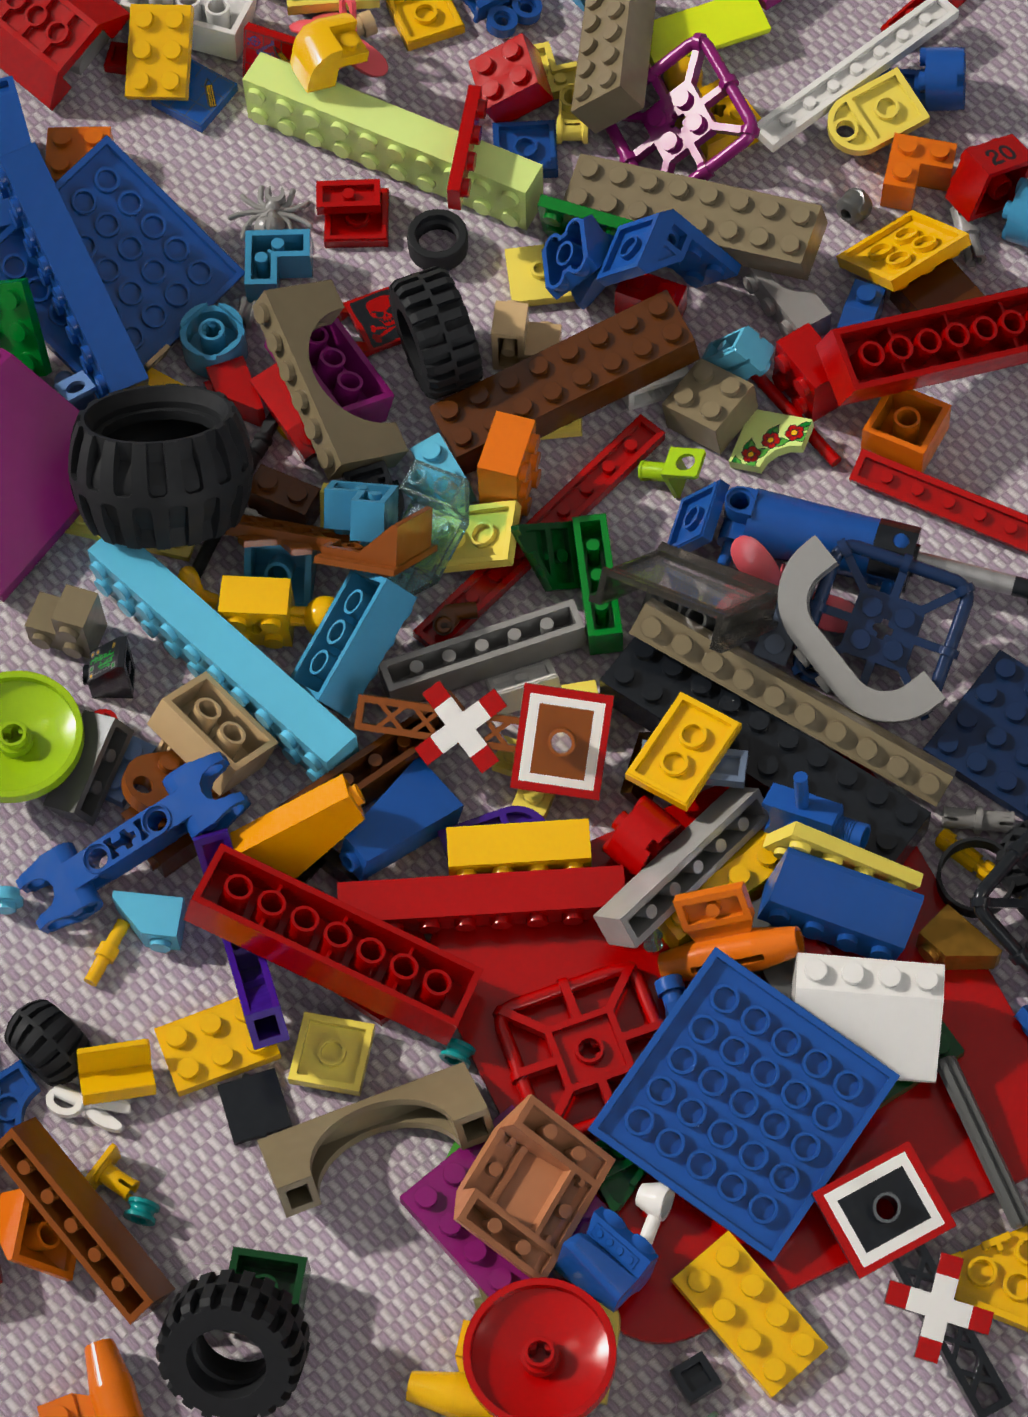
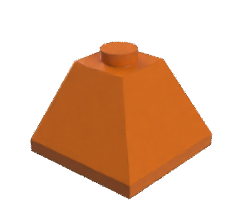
M21 1189L1 1193L0 1245L7 1260L68 1282L72 1281L77 1258Z

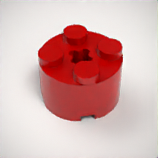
M644 795L637 801L629 814L626 811H622L613 821L611 827L615 832L603 845L602 852L617 864L624 865V869L635 877L685 827L652 799Z

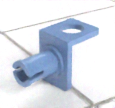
M83 370L74 375L69 371H61L55 376V390L79 411L85 410L88 403L96 399L94 392L97 389Z

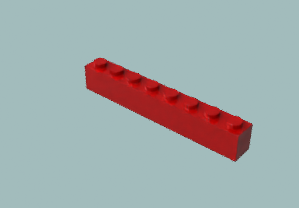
M624 865L337 882V899L403 931L419 930L423 934H434L439 932L440 929L447 928L468 932L480 926H491L493 929L502 930L512 927L513 924H526L529 927H543L548 922L578 925L583 923L584 920H595L593 915L625 886Z

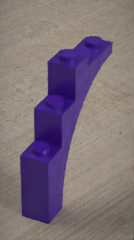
M227 827L193 837L203 875L220 843L233 848ZM222 938L254 1050L289 1040L290 1037L267 960Z

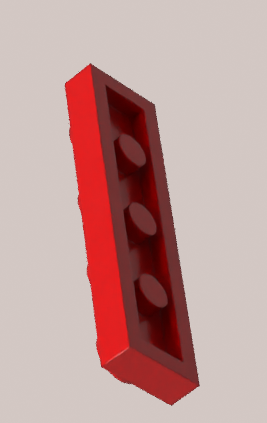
M468 86L447 186L448 209L461 210L463 197L469 198L471 178H468V173L475 170L477 154L473 152L474 145H480L482 126H479V120L485 119L487 112V100L482 99V86Z

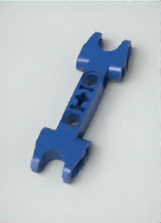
M219 751L184 763L173 770L162 781L169 794L168 796L105 834L79 853L72 842H65L39 856L16 880L19 889L26 893L35 892L50 885L53 887V902L36 921L39 930L48 934L87 919L103 907L104 903L97 890L171 845L183 835L189 833L193 840V837L226 827L228 829L248 809L251 802L248 796L244 795L241 791L231 793L223 798L213 799L211 792L213 782L230 765L226 755ZM167 817L165 827L158 831L160 821ZM105 855H107V863L102 868H100L99 864L101 859Z

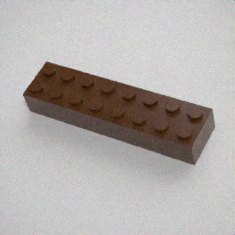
M666 289L429 406V409L450 452L464 475L477 470V465L496 411L536 420V434H540V438L700 360V356L692 333Z

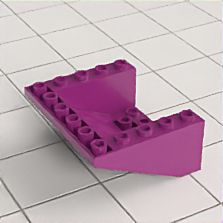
M0 347V600L4 602L80 515L72 494L68 473L71 434L80 411L18 358Z

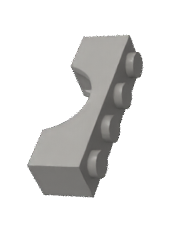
M741 266L738 274L741 276L746 290L750 294L754 293L759 299L762 310L768 317L772 316L777 322L783 337L808 322L820 336L830 331L832 313L814 290H789L778 284L770 272Z

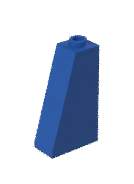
M418 757L364 815L365 820L344 837L339 858L347 871L352 872L360 881H363L437 838V831L458 824L464 805L425 762Z

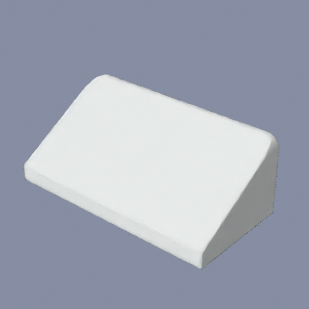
M550 660L485 679L488 692L495 688L508 705L497 714L506 715L521 710L525 683L561 688L559 676Z

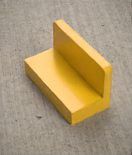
M149 1039L77 1049L78 1080L83 1106L156 1095Z

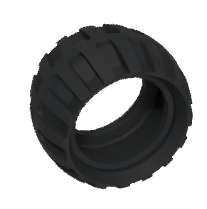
M142 385L123 391H114L100 399L96 398L88 403L85 410H80L71 434L68 473L72 494L78 510L94 536L99 535L104 542L112 545L127 546V548L131 549L157 548V550L171 549V547L201 544L202 541L211 538L216 539L224 535L231 527L235 528L240 523L248 505L252 489L253 454L250 438L241 414L234 402L229 401L225 394L219 391L213 392L207 390L206 387L196 385Z

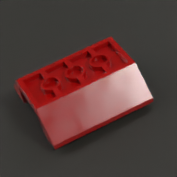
M0 0V69L9 76H13L17 83L53 111L72 88L63 79L64 75L101 32L113 40L129 21L130 13L114 0Z

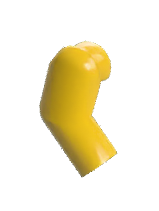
M192 566L182 567L177 577L215 609L219 595L203 588L195 568Z

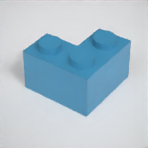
M310 229L245 231L244 286L248 302L257 301L264 290L280 288L282 278H313V247Z
M331 480L324 488V529H334V533L341 535L350 534V541H360V545L367 546L390 526L398 522L399 485Z

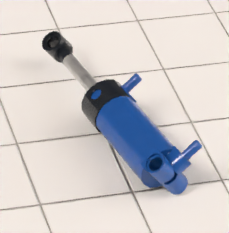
M736 486L728 490L725 495L724 519L717 538V544L721 547V551L716 565L721 570L730 568L732 561L731 545L739 536L746 535L757 539L773 558L788 562L799 547L816 535L830 553L837 545L836 541L845 538V540H860L903 556L905 553L914 556V560L958 574L969 583L973 582L975 587L1028 600L1027 578L920 552L921 545L919 541L922 527L886 518L879 519L760 488L753 489L745 486ZM852 553L866 584L881 587V592L891 595L899 569ZM843 557L837 574L854 578ZM908 573L902 593L906 592L910 577H913L914 574Z

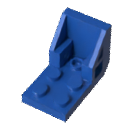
M671 209L618 226L596 280L606 287L663 267H668L679 274L688 285L698 288L738 276L742 265L677 211Z

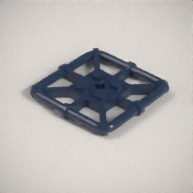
M845 538L836 541L837 545L830 554L839 566L819 581L813 600L810 599V612L817 627L823 613L848 622L841 644L834 648L840 655L847 653L867 660L860 681L866 686L869 684L876 664L898 671L904 685L909 683L912 679L907 670V665L914 646L940 654L931 680L942 692L953 659L957 660L960 651H957L973 607V592L976 590L973 582L969 583L958 574L914 560V556L905 553L903 556L860 540H845ZM852 553L899 569L891 595L867 586ZM843 557L860 590L852 613L826 605ZM909 572L956 589L922 606L900 598ZM960 599L944 646L918 637L926 614ZM883 619L888 620V627L893 629V633L885 635L883 639L877 638L878 632L873 629L875 623L881 624ZM794 654L793 667H791L794 676L798 675L805 682L820 687L815 681V678L819 676L818 672L812 670L814 667L811 664L805 668ZM927 714L919 719H921V721H924L930 717L929 714Z

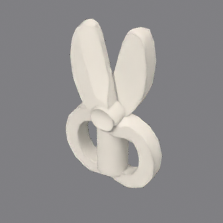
M78 1076L69 1083L79 1085ZM65 1084L54 1086L46 1094V1105L52 1114L60 1118L69 1119L78 1116L84 1111L87 1118L94 1125L113 1133H120L123 1125L106 1111L123 1114L131 1112V1105L126 1100L83 1106L81 1092L64 1086ZM57 1098L74 1106L72 1108L60 1107L54 1102V1099Z

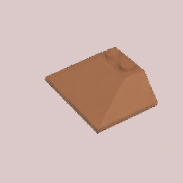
M530 1094L493 1129L456 1190L454 1221L529 1278H548L557 1262L562 1244L573 1235L616 1159L534 1095Z

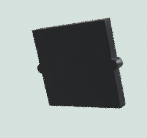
M275 1068L253 1075L244 1073L240 1079L217 1085L234 1145L264 1138L292 1127Z

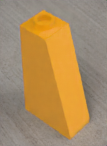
M341 774L232 831L230 837L233 849L296 879L365 820L361 807L365 803L364 796L357 784L350 785L344 775Z

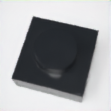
M702 1351L669 1371V1375L689 1406L722 1387L720 1378Z

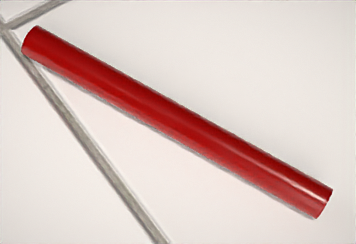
M765 374L760 377L758 375L750 377L783 414L804 418ZM813 428L808 442L831 467L837 466L842 458Z

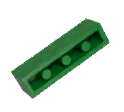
M606 513L572 517L589 654L598 655L623 652V630Z

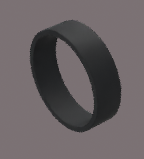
M968 837L956 841L942 854L937 868L936 886L941 899L946 905L949 904L962 916L978 918L974 908L960 904L948 894L941 879L942 868L945 862L960 850L983 848L997 855V852L1002 851L1004 847L988 838ZM1013 880L1003 898L1012 897L1016 884ZM989 908V909H990V911H991L993 914H996L997 912H999V911L1002 910L1003 908Z

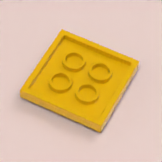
M911 210L840 253L836 258L840 268L895 292L906 288L910 282L921 275L932 272L936 266L947 259L958 256L962 250L972 244L969 233Z

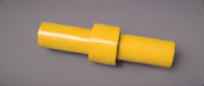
M117 919L107 939L100 942L94 953L96 958L84 978L87 984L96 987L107 966L114 963L120 952L118 947L130 927L128 922Z

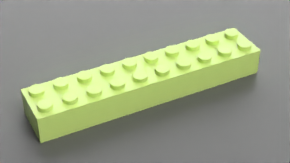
M263 52L259 53L242 79L248 118L259 125L275 128L286 136L302 139L313 147H321L334 152L340 158L351 159L361 163L370 170L376 169L390 175L397 181L408 182L424 192H432L447 199V186L459 133L458 130L336 82L334 87L307 93L295 75L290 63ZM481 140L480 145H474L473 152L477 154L474 172L469 171L468 178H471L469 198L463 197L462 205L474 209L481 215H489L499 219L508 226L518 227L527 231L538 213L537 204L541 194H543V164Z

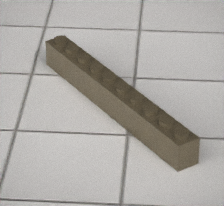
M654 598L649 599L644 604L629 634L937 807L957 769Z

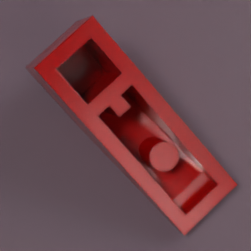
M277 363L250 379L249 381L303 463L317 456L311 440L305 434L304 424L300 415L292 404V397L286 383L280 377Z

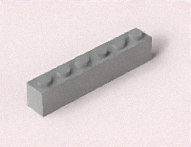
M570 599L381 661L378 666L380 682L387 698L418 702L425 699L422 693L439 680L448 691L584 647L585 625L574 599ZM390 706L391 710L399 708Z
M729 787L593 915L609 945L637 948L676 911L673 904L675 895L697 891L767 824L769 815L766 809L762 807L764 798L759 788L744 787L742 789Z

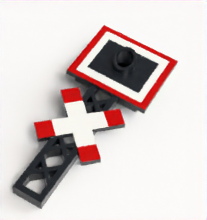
M907 1141L812 1192V1198L858 1280L888 1263L890 1264L899 1282L889 1281L883 1304L918 1314L922 1321L913 1358L937 1364L939 1355H941L975 1417H987L1012 1403L1010 1395L975 1333L985 1336L989 1335L994 1312L956 1301L955 1293L964 1259L941 1252L936 1265L925 1246V1243L957 1225L911 1143ZM886 1199L891 1202L894 1207V1214L891 1219H883L878 1215L876 1210L878 1200ZM915 1249L919 1255L916 1270L903 1266L899 1257ZM909 1276L914 1277L913 1282L910 1280ZM921 1280L932 1283L930 1292L919 1289ZM947 1324L956 1326L954 1338L945 1335ZM962 1336L965 1337L967 1342L962 1341ZM947 1344L952 1345L951 1351L948 1348ZM959 1348L972 1351L975 1355L976 1362L973 1372L961 1369L958 1366L956 1360ZM982 1370L986 1376L981 1375ZM966 1378L971 1379L970 1385L967 1382ZM979 1382L992 1386L999 1398L998 1401L984 1409L975 1396Z

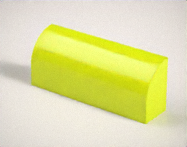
M714 0L655 19L649 64L653 66L695 33L706 34L707 38L712 41L718 50L768 34L771 31V26L758 0ZM692 51L686 56L691 57Z

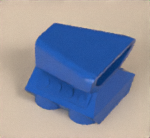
M592 214L584 218L575 217L571 219L566 226L565 232L562 235L558 233L550 235L545 242L544 248L541 250L546 289L556 300L571 291L576 304L583 310L590 306L605 288L596 278L614 238L613 235L602 230Z
M601 1206L593 1212L586 1234L577 1233L562 1244L554 1270L572 1284L586 1291L596 1301L614 1313L632 1294L639 1292L651 1278L659 1256L644 1237L639 1234H633L627 1228L625 1222L617 1213Z

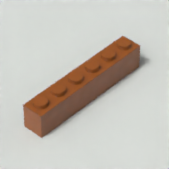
M36 1117L11 1127L0 1139L1 1166L130 1325L153 1312L175 1290V1287Z

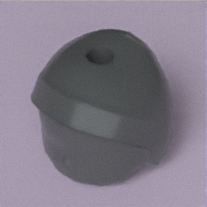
M851 188L837 201L836 213L845 222L857 224L869 216L873 204L864 190Z

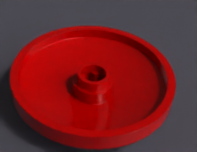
M540 1277L523 1279L506 1285L489 1296L481 1304L467 1327L462 1358L465 1375L473 1395L480 1405L493 1417H586L600 1404L612 1384L617 1365V1345L613 1327L607 1314L590 1294L569 1282L555 1278Z

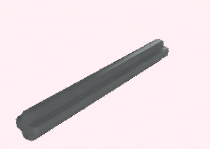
M954 1055L946 1056L938 1061L937 1070L1011 1228L1018 1229L1028 1224L1026 1205Z

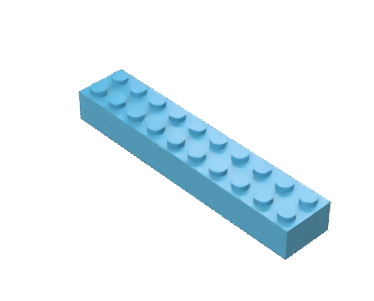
M101 538L87 550L91 561L89 568L95 575L96 580L94 584L104 596L108 597L111 595L118 601V607L126 616L131 618L134 615L140 621L142 629L151 638L157 636L163 641L164 648L173 658H182L187 663V668L194 677L207 671L279 742L278 745L282 748L283 755L293 765L299 763L307 770L306 774L312 782L359 752L357 735L145 548L131 549L119 544L112 545L104 542Z

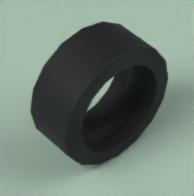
M432 209L417 215L409 224L407 231L409 255L420 268L425 270L438 266L450 271L460 265L465 259L469 247L466 224L459 215L449 210ZM438 229L454 234L457 239L451 248L439 252L428 251L419 245V239L422 235Z

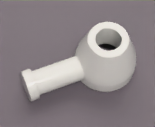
M660 1182L642 1183L635 1199L636 1206L647 1214L640 1235L651 1245L654 1242L661 1221H664L669 1215L675 1193Z

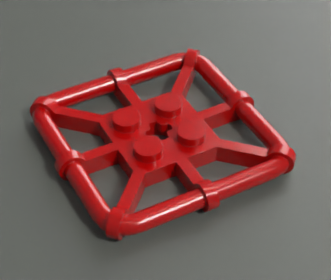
M632 961L611 964L570 979L566 977L559 978L556 984L512 998L501 1006L497 1005L492 1014L495 1018L496 1033L511 1070L509 1074L511 1083L517 1086L522 1101L530 1094L536 1097L530 1081L532 1078L557 1070L564 1091L554 1112L562 1118L575 1095L595 1088L599 1089L603 1102L606 1104L612 1095L609 1084L623 1079L634 1064L627 1045L649 1037L652 1038L664 1021L660 1016L644 975L637 968V964ZM619 977L605 1007L581 1015L573 993ZM631 982L648 1024L622 1032L615 1016V1011L628 984ZM562 997L571 1018L548 1026L518 1012ZM512 1024L544 1038L552 1057L524 1066L509 1025ZM589 1043L592 1048L598 1047L600 1051L595 1054V1058L588 1059V1057H583L580 1054L584 1051L583 1045ZM596 1117L573 1124L572 1126L587 1136L591 1134L587 1130Z

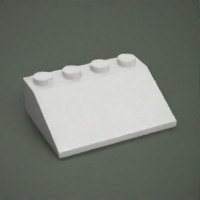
M797 953L793 964L792 1001L900 1075L898 1080L936 1083L944 1004V964Z

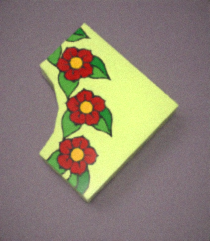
M757 409L740 432L729 459L730 468L762 474L766 466L778 456L788 453H804L814 428L813 419Z

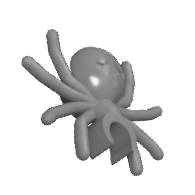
M260 185L257 197L259 204H256L241 193L240 198L242 201L254 209L236 212L228 216V220L231 221L239 217L253 215L242 228L241 241L245 240V231L249 229L254 221V230H283L285 224L288 229H293L292 222L289 219L302 223L309 229L313 228L312 223L292 214V212L304 209L311 204L309 200H306L301 204L290 207L296 193L294 188H291L286 201L283 187H281V194L279 196L272 197L271 186L267 187L264 193L265 187Z

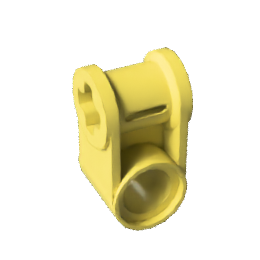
M575 83L563 86L559 93V112L556 125L557 144H562L563 141H582L583 144H588L589 128L571 113Z

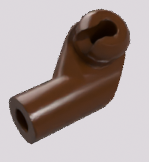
M476 601L444 605L433 620L432 626L434 631L442 636L449 635L461 620L477 619Z

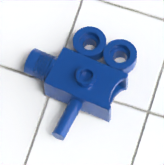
M461 0L473 12V21L475 23L487 18L486 28L491 35L497 38L512 36L516 31L517 23L522 25L535 24L540 19L542 12L541 0Z
M799 771L794 774V789L773 782L762 802V807L766 809L769 815V821L764 828V832L771 833L798 821L865 849L870 837L871 825L845 817L843 804L809 793L808 775L805 772Z

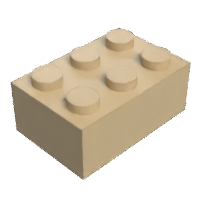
M207 671L163 697L147 723L186 763L219 751L226 755L230 765L213 782L212 789L219 796L263 768L279 743Z

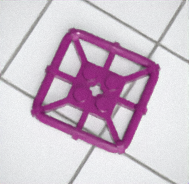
M695 33L653 66L649 64L647 85L652 83L660 100L645 112H636L621 120L644 124L650 135L649 139L631 151L616 123L605 129L620 156L619 162L639 166V162L657 149L663 159L660 171L674 173L676 164L691 154L697 164V170L688 177L706 179L707 181L715 176V171L746 149L755 138L759 137L760 133L756 117L738 87L739 81L737 77L729 72L715 45L704 33ZM692 51L684 82L669 92L660 75ZM706 55L720 81L718 86L705 96H702L697 83ZM728 95L744 124L719 123L716 121L710 108ZM685 116V119L682 121L683 127L681 129L675 126L676 120L679 117ZM717 133L740 136L709 161H707L700 148L701 145Z

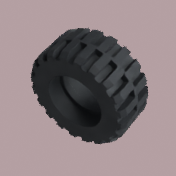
M433 266L394 280L388 289L392 316L409 366L425 396L437 400L480 382L483 378V368L478 342L466 306H464L461 294L457 290L449 272L445 268Z
M235 1269L221 1270L220 1275H216L215 1272L203 1274L200 1276L199 1281L197 1279L191 1280L183 1287L181 1293H177L157 1338L159 1342L156 1346V1358L160 1362L158 1369L163 1380L169 1379L167 1387L175 1397L180 1395L183 1398L182 1403L191 1410L194 1407L199 1409L204 1417H257L258 1414L261 1417H266L274 1413L277 1407L284 1406L290 1399L292 1392L297 1387L308 1356L310 1331L308 1323L303 1321L305 1314L298 1303L293 1305L291 1303L293 1296L284 1288L281 1291L277 1289L275 1281L267 1277L264 1280L255 1277L254 1272L244 1270L243 1274H235ZM213 1330H230L240 1333L251 1339L259 1347L264 1357L249 1362L228 1359L212 1349L203 1334Z

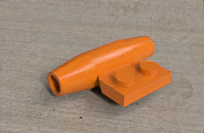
M744 881L675 895L673 904L683 932L687 933L693 940L659 953L658 968L661 977L670 974H681L683 981H692L713 949L717 947L749 971L756 972L794 959L798 952L804 953V939L798 926L752 927L755 911Z
M102 1339L84 1348L89 1395L71 1393L37 1406L39 1417H144L134 1380L113 1339Z

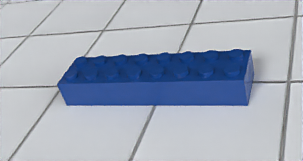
M31 143L0 156V197L2 200L8 199L12 208L9 210L11 220L16 229L22 228L26 237L23 239L25 249L30 258L36 257L40 266L37 268L39 278L44 287L50 286L54 295L51 298L53 307L57 315H64L68 326L65 327L67 336L71 344H78L82 355L79 356L81 365L87 375L92 373L95 379V387L97 389L95 394L97 398L105 397L114 391H123L136 388V386L148 385L149 377L36 143Z

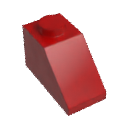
M244 356L206 367L208 380L203 382L204 387L207 390L219 391L225 394L229 401L234 402L243 421L262 427L265 420L264 407L257 391L249 381L252 377Z

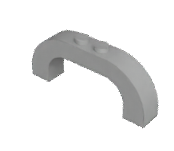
M814 535L791 556L783 570L778 588L779 614L787 634L798 647L793 651L795 656L805 668L810 664L819 674L815 681L827 695L833 691L848 708L867 719L882 723H904L919 719L938 708L947 699L925 671L899 689L892 691L872 689L860 681L817 627L810 612L812 592L817 583L839 566V564L818 537Z

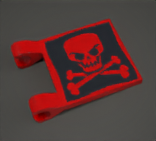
M389 286L344 302L345 308L337 317L340 322L348 316L350 317L362 341L355 342L366 357L401 344L391 312L392 308L388 293Z

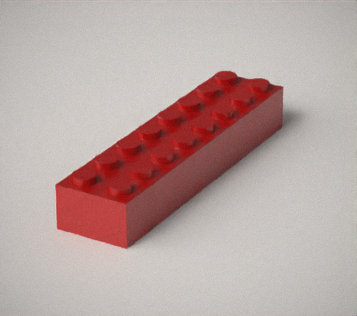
M1028 286L831 329L816 345L838 406L1028 363Z
M220 843L198 884L183 919L445 1046L448 1045L456 1031L484 970Z

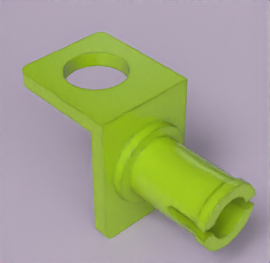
M670 447L665 462L640 461L638 478H640V481L665 482L673 497L680 499L686 480H695L699 477L706 452L704 449ZM689 456L695 458L693 466L687 469L682 458Z

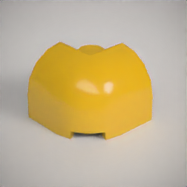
M341 13L316 19L304 25L296 36L290 63L295 75L307 93L334 87L339 68L368 61L369 51L355 31L357 20L352 14Z

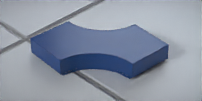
M22 1060L17 1061L0 1072V1139L11 1127L24 1122L28 1105L41 1092L38 1084Z

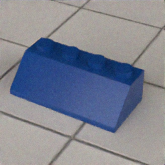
M788 847L764 884L757 919L768 922L774 927L798 926L804 937L833 945L845 952H852L866 958L897 960L906 947L923 904L924 895Z

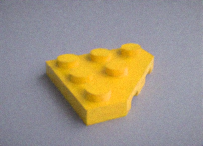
M1028 1225L1010 1233L1007 1231L985 1240L980 1245L966 1251L951 1254L964 1259L955 1293L956 1301L994 1312L993 1319L1028 1332Z

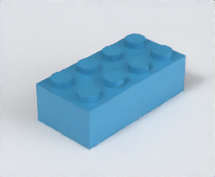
M350 570L290 677L323 706L349 719L352 712L357 709L358 695L364 693L369 682L376 676L378 666L386 652L393 646L399 629L410 616L413 605L418 597L378 574Z

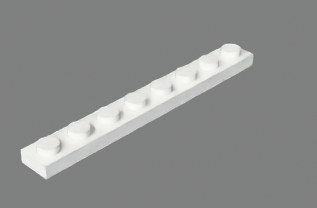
M948 0L924 1L757 122L760 129L757 139L772 153L826 115L838 99L874 80L957 20L959 10Z

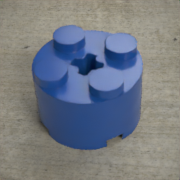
M920 47V66H925V69L919 71V91L925 90V92L920 93V102L926 111L964 110L966 93L965 47Z

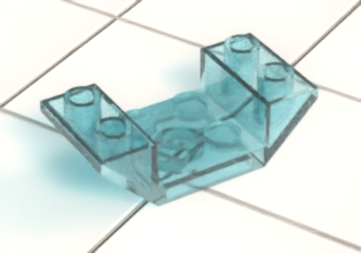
M415 459L399 488L412 499L402 519L426 506L433 507L431 543L438 544L437 551L398 575L386 577L414 596L439 582L448 562L469 526L470 481L467 478Z

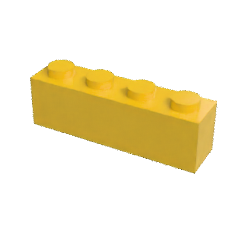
M589 818L446 827L449 876L592 867Z

